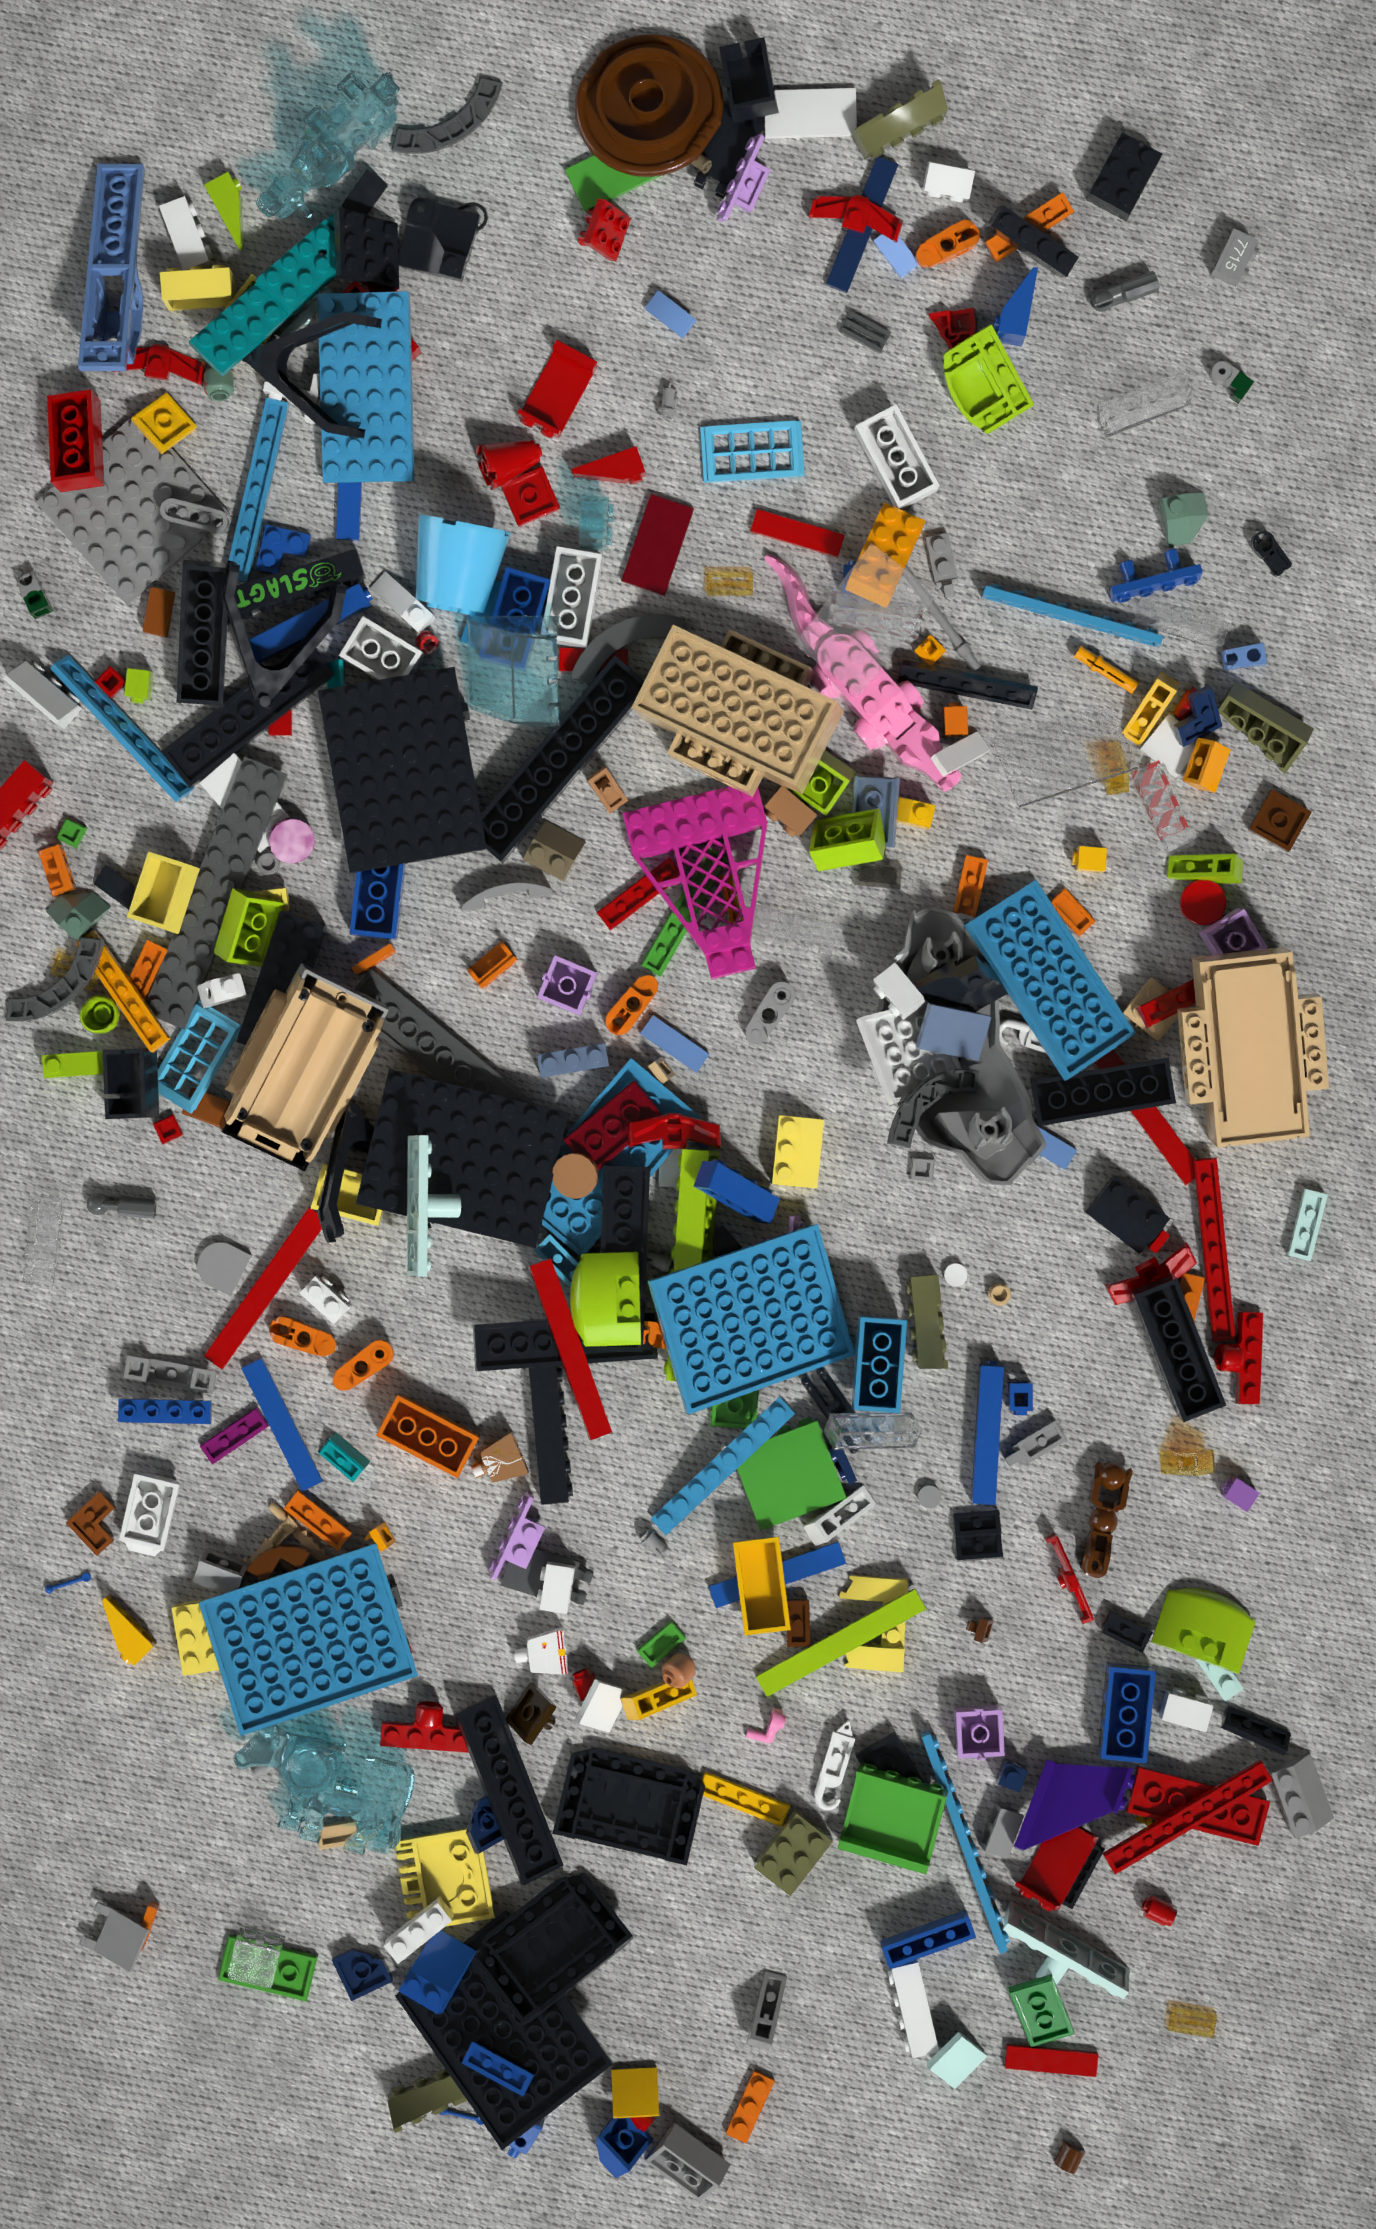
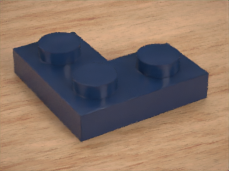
M1208 685L1188 695L1193 715L1174 725L1178 742L1182 747L1195 742L1197 738H1202L1223 727L1213 689Z
M836 1437L829 1440L831 1446L828 1447L833 1461H839L841 1467L837 1468L842 1481L847 1479L849 1485L856 1482V1476L839 1438Z

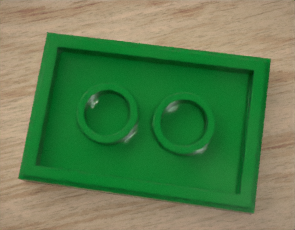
M1052 1974L1008 1987L1009 1994L1031 2047L1075 2034Z

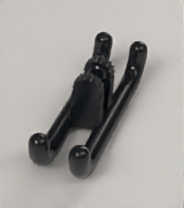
M817 1368L816 1373L834 1399L826 1403L808 1377H803L801 1384L817 1404L849 1452L855 1454L858 1451V1447L840 1421L848 1417L866 1443H871L873 1437L825 1368Z

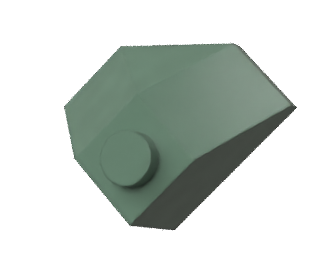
M1184 493L1162 498L1159 502L1168 548L1188 544L1193 541L1209 516L1204 493Z
M94 892L61 894L46 912L62 929L76 941H79L80 937H85L111 907Z

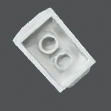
M136 1472L134 1474L119 1540L127 1545L128 1550L156 1556L157 1553L165 1550L177 1497L180 1493V1482L150 1473Z

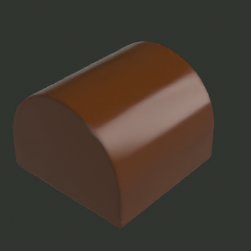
M1063 2141L1054 2163L1062 2170L1075 2174L1085 2151Z

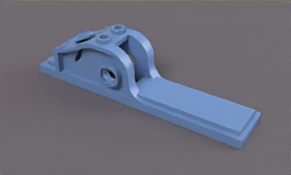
M97 164L78 359L80 371H126L127 364H134L143 321V292L137 270V249L145 173L143 164ZM104 276H123L124 288L123 295H121L120 312H109L108 289ZM112 338H116V339H117V341H108V340H109V339H112Z

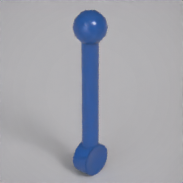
M86 1572L81 1577L53 1586L46 1585L45 1592L50 1594L55 1589L80 1581L88 1582L91 1579V1575Z
M448 2109L439 2113L440 2115L449 2114L474 2120L479 2125H483L478 2116Z

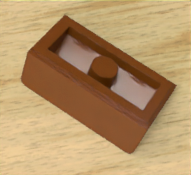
M150 587L143 633L168 638L175 592Z
M191 1088L188 1097H192L196 1088ZM205 1092L192 1114L184 1109L182 1114L225 1129L227 1123L224 1115L231 1101Z

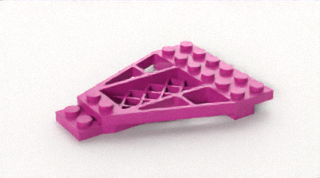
M728 786L622 813L634 861H636L705 956L711 980L756 969L751 950V940L768 828L759 789L757 788L754 796L751 797ZM762 829L758 858L739 863L735 862L728 838ZM724 839L725 845L717 840ZM707 843L703 851L695 847L696 845ZM712 843L723 849L717 859L707 854ZM686 848L680 856L679 850ZM690 849L701 854L695 864L684 859ZM674 851L680 876L658 883L641 859ZM726 851L730 866L721 862V859L726 853ZM704 857L714 862L709 872L698 867ZM682 863L692 868L687 877H685ZM717 865L728 870L723 880L712 875ZM757 865L751 906L746 908L737 871L741 868ZM695 871L706 876L700 886L690 881ZM731 873L736 888L726 883ZM709 878L720 884L714 894L704 889ZM677 884L683 886L692 920L690 923L686 922L662 888ZM687 884L697 889L692 900ZM723 886L734 892L728 902L718 897ZM701 892L711 897L706 907L695 902ZM736 895H738L741 910L731 905ZM715 900L725 905L719 916L709 910ZM693 906L703 911L697 921ZM728 908L739 913L733 924L723 919ZM706 913L717 919L711 929L700 924ZM720 921L726 924L725 926L717 927Z

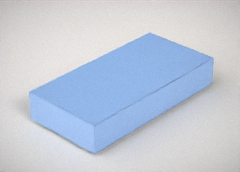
M882 234L873 241L900 279L918 266L915 256L900 236L897 243Z

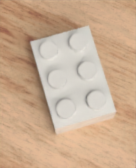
M362 616L339 656L342 660L375 680L414 674L424 654L422 651Z

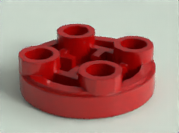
M1197 880L1185 887L1180 896L1179 904L1182 915L1189 922L1199 926H1206L1215 923L1222 917L1227 901L1223 889L1217 883L1210 880Z

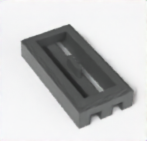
M850 311L843 327L840 329L841 334L878 354L881 353L891 334L890 331L853 311ZM854 319V320L860 322L861 324H863V325H865V326H867V327L873 329L874 331H876V332H878V333L884 335V337L881 338L880 336H878V335H876V334H874V333L868 331L867 329H865V328H863V327L857 325L856 323L852 322L851 320ZM849 326L857 330L858 332L870 337L871 339L879 342L880 345L877 346L871 343L870 341L858 336L857 334L847 330V327Z

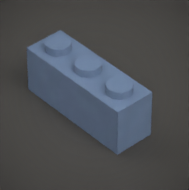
M605 1043L537 1055L541 1078L610 1066Z

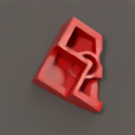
M975 308L929 313V318L937 327L942 339L949 346V350L978 332Z

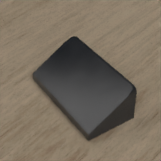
M367 169L341 207L368 215L388 185Z
M105 865L94 885L129 910L136 886Z

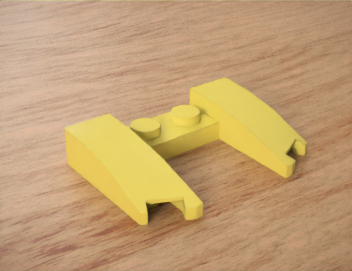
M850 1575L849 1579L852 1580V1583L846 1593L841 1590L839 1598L883 1602V1605L908 1592V1579ZM905 1621L881 1634V1645H861L846 1653L848 1662L844 1664L845 1667L904 1672Z

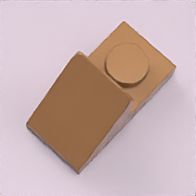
M606 766L586 779L609 814L628 801Z

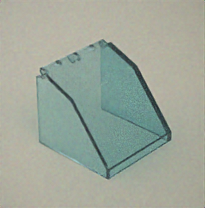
M560 616L467 617L471 710L512 724L550 727L560 724L562 701H558V683H549V680L558 679L557 660H548V657L557 656V639L555 638L558 635Z

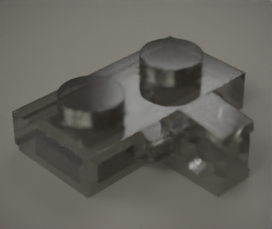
M885 847L883 860L856 864L854 885L900 890L902 866L890 865V860L885 859Z

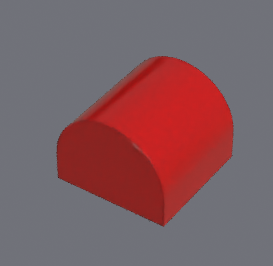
M109 666L97 678L95 683L112 699L125 686L126 680L112 666Z

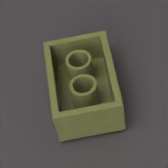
M795 1808L783 1826L756 1858L754 1868L791 1896L833 1843L832 1836Z

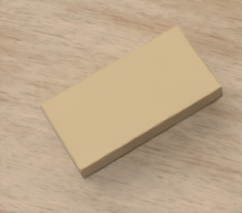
M361 1818L315 1827L319 1850L365 1842Z

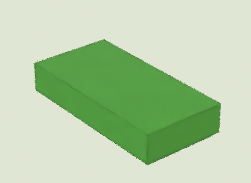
M671 1620L640 1646L637 1652L652 1668L682 1643L686 1636Z

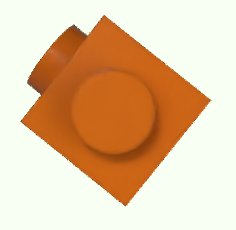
M960 702L948 703V707L943 708L944 737L968 735L967 706H962Z

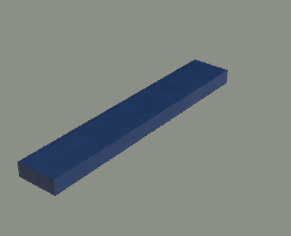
M880 156L876 158L861 196L868 197L871 202L882 208L899 164ZM866 225L864 234L847 230L826 286L846 294L848 293L872 233V228Z

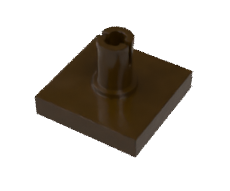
M530 1682L506 1720L525 1743L532 1745L543 1728L546 1730L552 1729V1726L548 1723L555 1724V1717L552 1714L557 1706L538 1686Z

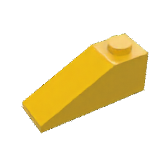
M1160 671L1121 735L1141 746L1177 692L1180 682Z
M899 797L897 823L929 830L936 805Z
M108 1595L102 1600V1604L117 1649L121 1653L120 1657L127 1664L131 1663L135 1666L157 1643Z
M692 1680L681 1688H674L665 1682H661L640 1689L620 1699L627 1720H641L692 1698L697 1693Z

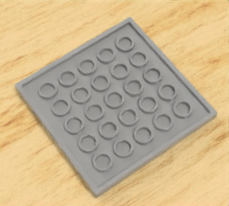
M131 418L103 442L104 486L61 493L53 486L36 501L40 508L127 606L210 534L209 532L167 522L160 513L161 504L166 499L174 498L224 512L227 517L230 516V513L172 448L161 454L136 427ZM171 508L169 511L170 515L177 513L176 508ZM193 514L191 519L197 521L199 514ZM220 519L214 521V526L216 527L221 524Z

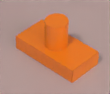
M1185 1273L1180 1277L1179 1284L1192 1318L1195 1321L1205 1278Z

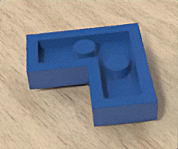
M266 525L256 570L270 574L279 573L284 553L306 558L311 535Z

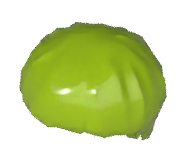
M101 995L90 997L81 1007L79 1014L82 1026L95 1034L113 1031L120 1020V1012L116 1002L112 998Z

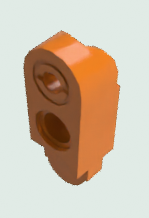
M967 219L953 224L918 247L915 254L916 263L921 267L931 268L971 251L976 247L980 239L979 229L972 221ZM962 234H968L969 239L963 240ZM948 242L952 249L945 250L941 247L940 243Z
M645 975L639 977L608 1012L605 1022L607 1029L611 1033L624 1035L637 1022L658 992V983L653 976ZM631 997H636L640 1000V1006L636 1010H631L627 1007V1001ZM616 1018H623L624 1023L622 1026L615 1024Z
M277 1317L270 1325V1337L277 1344L322 1357L331 1355L337 1348L336 1339L332 1334L292 1317ZM282 1325H285L288 1328V1332L286 1334L280 1332V1327ZM302 1331L310 1335V1341L307 1344L302 1343L299 1339V1334Z
M384 1339L373 1341L334 1372V1386L338 1390L349 1391L389 1365L395 1356L392 1345ZM377 1350H382L384 1352V1356L382 1358L376 1356ZM358 1361H365L367 1363L368 1370L365 1373L357 1370L356 1364Z

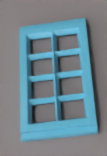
M801 421L700 427L704 483L805 476ZM789 430L790 447L775 448L774 431ZM768 431L770 448L755 449L754 432ZM734 433H749L750 450L735 451ZM728 434L730 451L715 452L714 435ZM776 452H790L791 469L776 470ZM770 453L771 470L756 471L755 454ZM750 454L751 471L736 472L735 455ZM715 456H730L731 473L716 474Z
M199 1000L192 1010L185 1029L180 1030L158 1069L159 1094L192 1114L238 1037L242 1025L212 1007L203 1009L202 1003ZM200 1016L212 1023L205 1036L193 1029ZM216 1026L228 1032L222 1045L209 1039ZM190 1033L202 1040L195 1053L183 1046ZM206 1043L218 1050L211 1063L199 1056ZM180 1051L192 1057L186 1070L173 1064ZM196 1061L208 1067L202 1080L189 1074ZM170 1068L182 1075L175 1088L163 1081ZM186 1078L198 1085L191 1098L179 1091Z

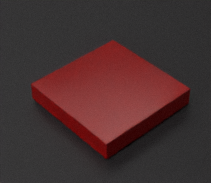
M543 466L517 476L501 486L518 527L560 510Z

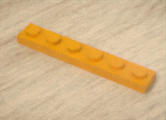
M92 930L85 936L102 939L95 930ZM104 942L102 955L95 973L148 1050L154 1053L171 1038Z

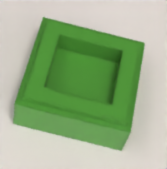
M66 818L56 838L77 849L87 828Z

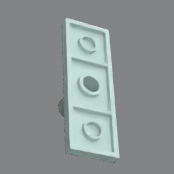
M428 1135L408 1136L407 1275L427 1277V1272L430 1271L431 1267L430 1258L427 1257V1248H430L431 1237L428 1234V1217L458 1218L461 1213V1198L459 1194H428V1178L431 1177V1164H428V1154H431L432 1144L428 1140Z
M1010 1900L1005 1910L1003 1930L1010 1937L1018 1938L1025 1942L1031 1949L1039 1950L1048 1955L1036 1973V1978L1052 1974L1057 1985L1067 1969L1070 1968L1086 1977L1092 1984L1102 1986L1111 1995L1119 1996L1122 1999L1126 1997L1129 1993L1130 1969Z

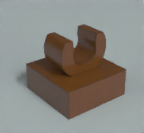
M982 1617L979 1619V1622L968 1621L966 1630L975 1633V1641L981 1643L988 1642L994 1619Z

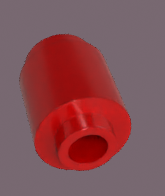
M584 1668L572 1674V1682L580 1702L585 1700L596 1679L594 1673L589 1668Z
M1153 1895L1150 1898H1145L1141 1906L1143 1917L1162 1926L1167 1925L1170 1927L1177 1915V1909L1173 1908L1172 1904Z

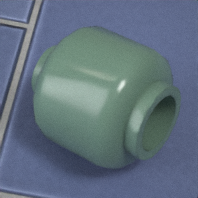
M213 367L208 369L204 373L205 394L214 401L227 400L234 393L233 373L228 371L222 377Z

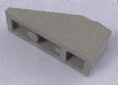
M765 1971L750 2024L747 2045L769 2050L771 2047L787 1981L786 1976Z

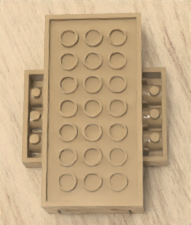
M672 625L631 707L641 719L676 735L667 752L673 760L751 797L754 796L763 777L803 794L844 712L838 701L808 688L815 674L811 667L730 629L721 646H718L675 625Z
M1285 947L1192 957L1196 1007L1177 1009L1185 1100L1190 1105L1205 1103L1208 1139L1219 1148L1227 1147L1228 1144L1236 1146L1297 1139V1137H1310L1306 1091L1329 1089L1322 996L1317 993L1298 995L1293 952Z

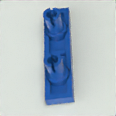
M1171 549L1164 553L1169 572L1138 579L1133 561L1122 562L1120 569L1124 583L1111 586L1109 592L1111 602L1118 601V603H1124L1131 600V597L1139 595L1140 597L1150 596L1154 591L1162 590L1167 592L1175 589L1178 585H1194L1201 579L1203 573L1201 564L1184 568L1181 565L1177 549Z
M118 1399V1422L211 1424L212 1400Z

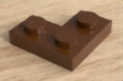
M809 1599L787 1600L791 1630H787V1647L810 1646Z

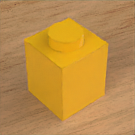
M1079 846L1077 851H1073L1072 865H1076V871L1103 873L1106 870L1107 848Z

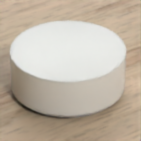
M958 1263L948 1265L944 1271L945 1281L951 1286L964 1284L967 1279L965 1267Z

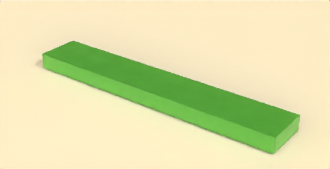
M710 847L707 854L717 859L720 852ZM724 855L721 862L726 864L728 857ZM704 857L698 867L709 872L714 862ZM717 865L712 875L718 878L723 867ZM695 871L690 881L700 886L706 876ZM709 878L704 889L710 892L715 881ZM687 884L692 900L697 889ZM683 891L675 907L686 922L690 923L692 920L685 892ZM701 892L695 902L702 906L707 895ZM693 906L694 913L696 916L699 909ZM673 912L670 913L641 964L642 967L660 977L687 932Z

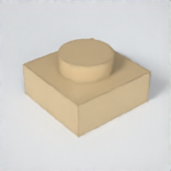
M660 1057L648 1066L651 1070V1075L661 1084H664L675 1075L663 1057Z

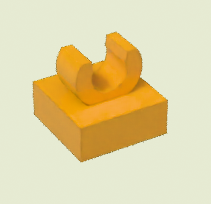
M929 635L915 649L914 653L926 664L933 665L946 652V649Z
M385 1522L369 1531L370 1534L365 1537L366 1541L372 1538L380 1552L396 1542Z

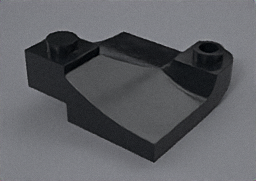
M426 198L414 199L409 206L406 228L399 251V267L463 282L481 216L442 205ZM424 206V212L418 213L417 207Z
M976 955L959 965L953 960L914 983L917 990L928 1003L977 1012L1008 994L997 974L986 962L982 963Z

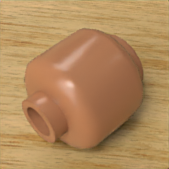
M675 1654L662 1666L664 1682L674 1688L685 1686L696 1674L695 1663L688 1655Z

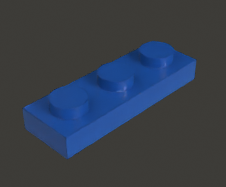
M472 2041L462 2061V2064L521 2096L525 2095L535 2075L475 2041Z

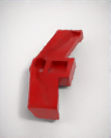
M861 195L815 196L809 213L810 219H843L842 228L863 234L867 225L895 243L898 242L903 225L902 219L871 202L868 197Z
M154 344L151 347L137 348L134 364H127L126 371L145 369L144 376L146 378L169 381V375L172 373L203 386L206 364L172 350L168 345Z
M667 1113L662 1116L629 1122L628 1147L662 1139V1149H686L687 1140L720 1149V1125L681 1115L680 1113Z
M1187 1242L1160 1265L1157 1259L1153 1257L1136 1266L1137 1277L1104 1284L1114 1304L1119 1305L1133 1301L1130 1293L1131 1290L1171 1274L1178 1279L1195 1266L1197 1261Z
M1056 1534L1045 1537L1046 1543L1051 1542L1062 1568L1058 1569L1060 1575L1057 1576L1061 1588H1066L1069 1593H1074L1083 1617L1080 1618L1081 1623L1085 1624L1093 1621V1614L1059 1537Z

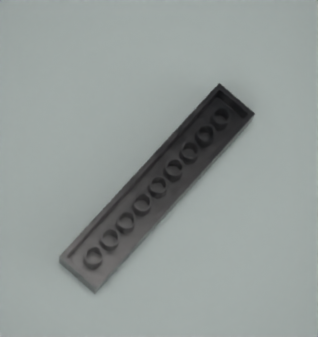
M616 656L610 660L481 813L487 851L502 864L633 710L631 707L645 680Z

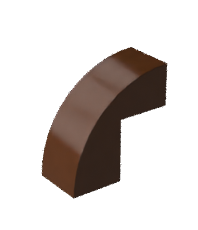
M281 1544L270 1547L251 1562L247 1571L263 1580H267L280 1558L298 1568H302L311 1549L296 1544Z

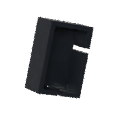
M764 37L744 41L748 56L743 58L740 43L719 47L729 106L734 123L779 113Z
M1122 132L1086 200L1127 222L1159 163L1162 153L1146 144L1141 148L1139 146L1140 141Z
M148 1048L102 1050L104 1094H120V1098L104 1099L105 1119L159 1117L157 1050L154 1053L150 1052Z

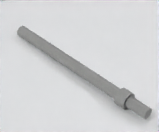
M906 565L903 576L955 645L958 655L964 658L975 672L981 665L971 653V647L968 643L962 641Z

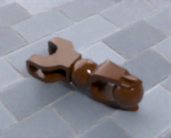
M1098 1461L1095 1464V1473L1088 1499L1096 1509L1091 1512L1089 1517L1091 1530H1089L1084 1546L1081 1570L1084 1574L1094 1578H1101L1108 1571L1113 1539L1111 1534L1118 1525V1518L1115 1512L1126 1507L1129 1483L1133 1474L1132 1468L1125 1470L1122 1464L1116 1461H1109L1103 1465ZM1100 1484L1108 1490L1120 1489L1116 1505L1111 1504L1109 1501H1098ZM1094 1560L1097 1561V1568L1095 1570L1092 1569Z

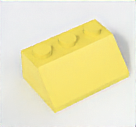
M778 1116L772 1184L817 1188L824 1120Z

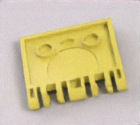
M467 1828L394 1840L396 1851L413 1848V1850L396 1854L398 1860L413 1857L415 1859V1864L403 1865L398 1868L401 1874L417 1871V1874L400 1878L403 1895L421 1893V1895L406 1897L404 1899L406 1905L422 1903L424 1909L440 1896L454 1913L453 1920L446 1926L495 1918L484 1851L480 1854L474 1853L466 1834ZM423 1909L407 1912V1918L412 1919Z

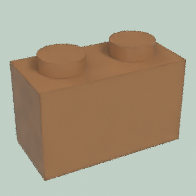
M781 786L764 806V809L767 811L765 815L774 823L777 820L784 825L782 829L792 838L795 835L799 838L817 817L816 813L784 786Z

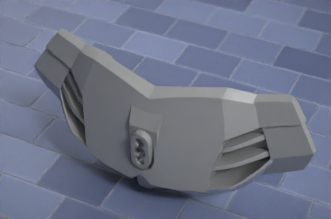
M929 907L919 912H915V909L911 911L904 949L894 957L888 968L896 963L915 986V982L953 960L959 965L976 955L982 963L986 962L988 965L989 963L964 926L975 919L974 917L963 913L957 914L940 908ZM885 997L883 999L879 998L877 1013L889 1010L888 1005L890 1003ZM998 999L977 1011V1013L991 1016L979 1061L957 1057L962 1069L979 1071L976 1093H953L941 1097V1099L922 1113L916 1131L924 1142L956 1153L981 1183L1010 1185L1028 1165L1035 1161L1046 1147V1142L1032 1119L1030 1096L1013 1064L999 1044L1000 1016Z

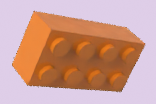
M399 1393L376 1436L458 1478L481 1435Z

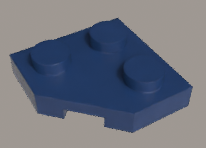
M486 1795L474 1802L466 1831L475 1854H480L503 1840Z
M352 1948L332 1958V1962L351 2001L393 1982V1977L385 1960L378 1956Z

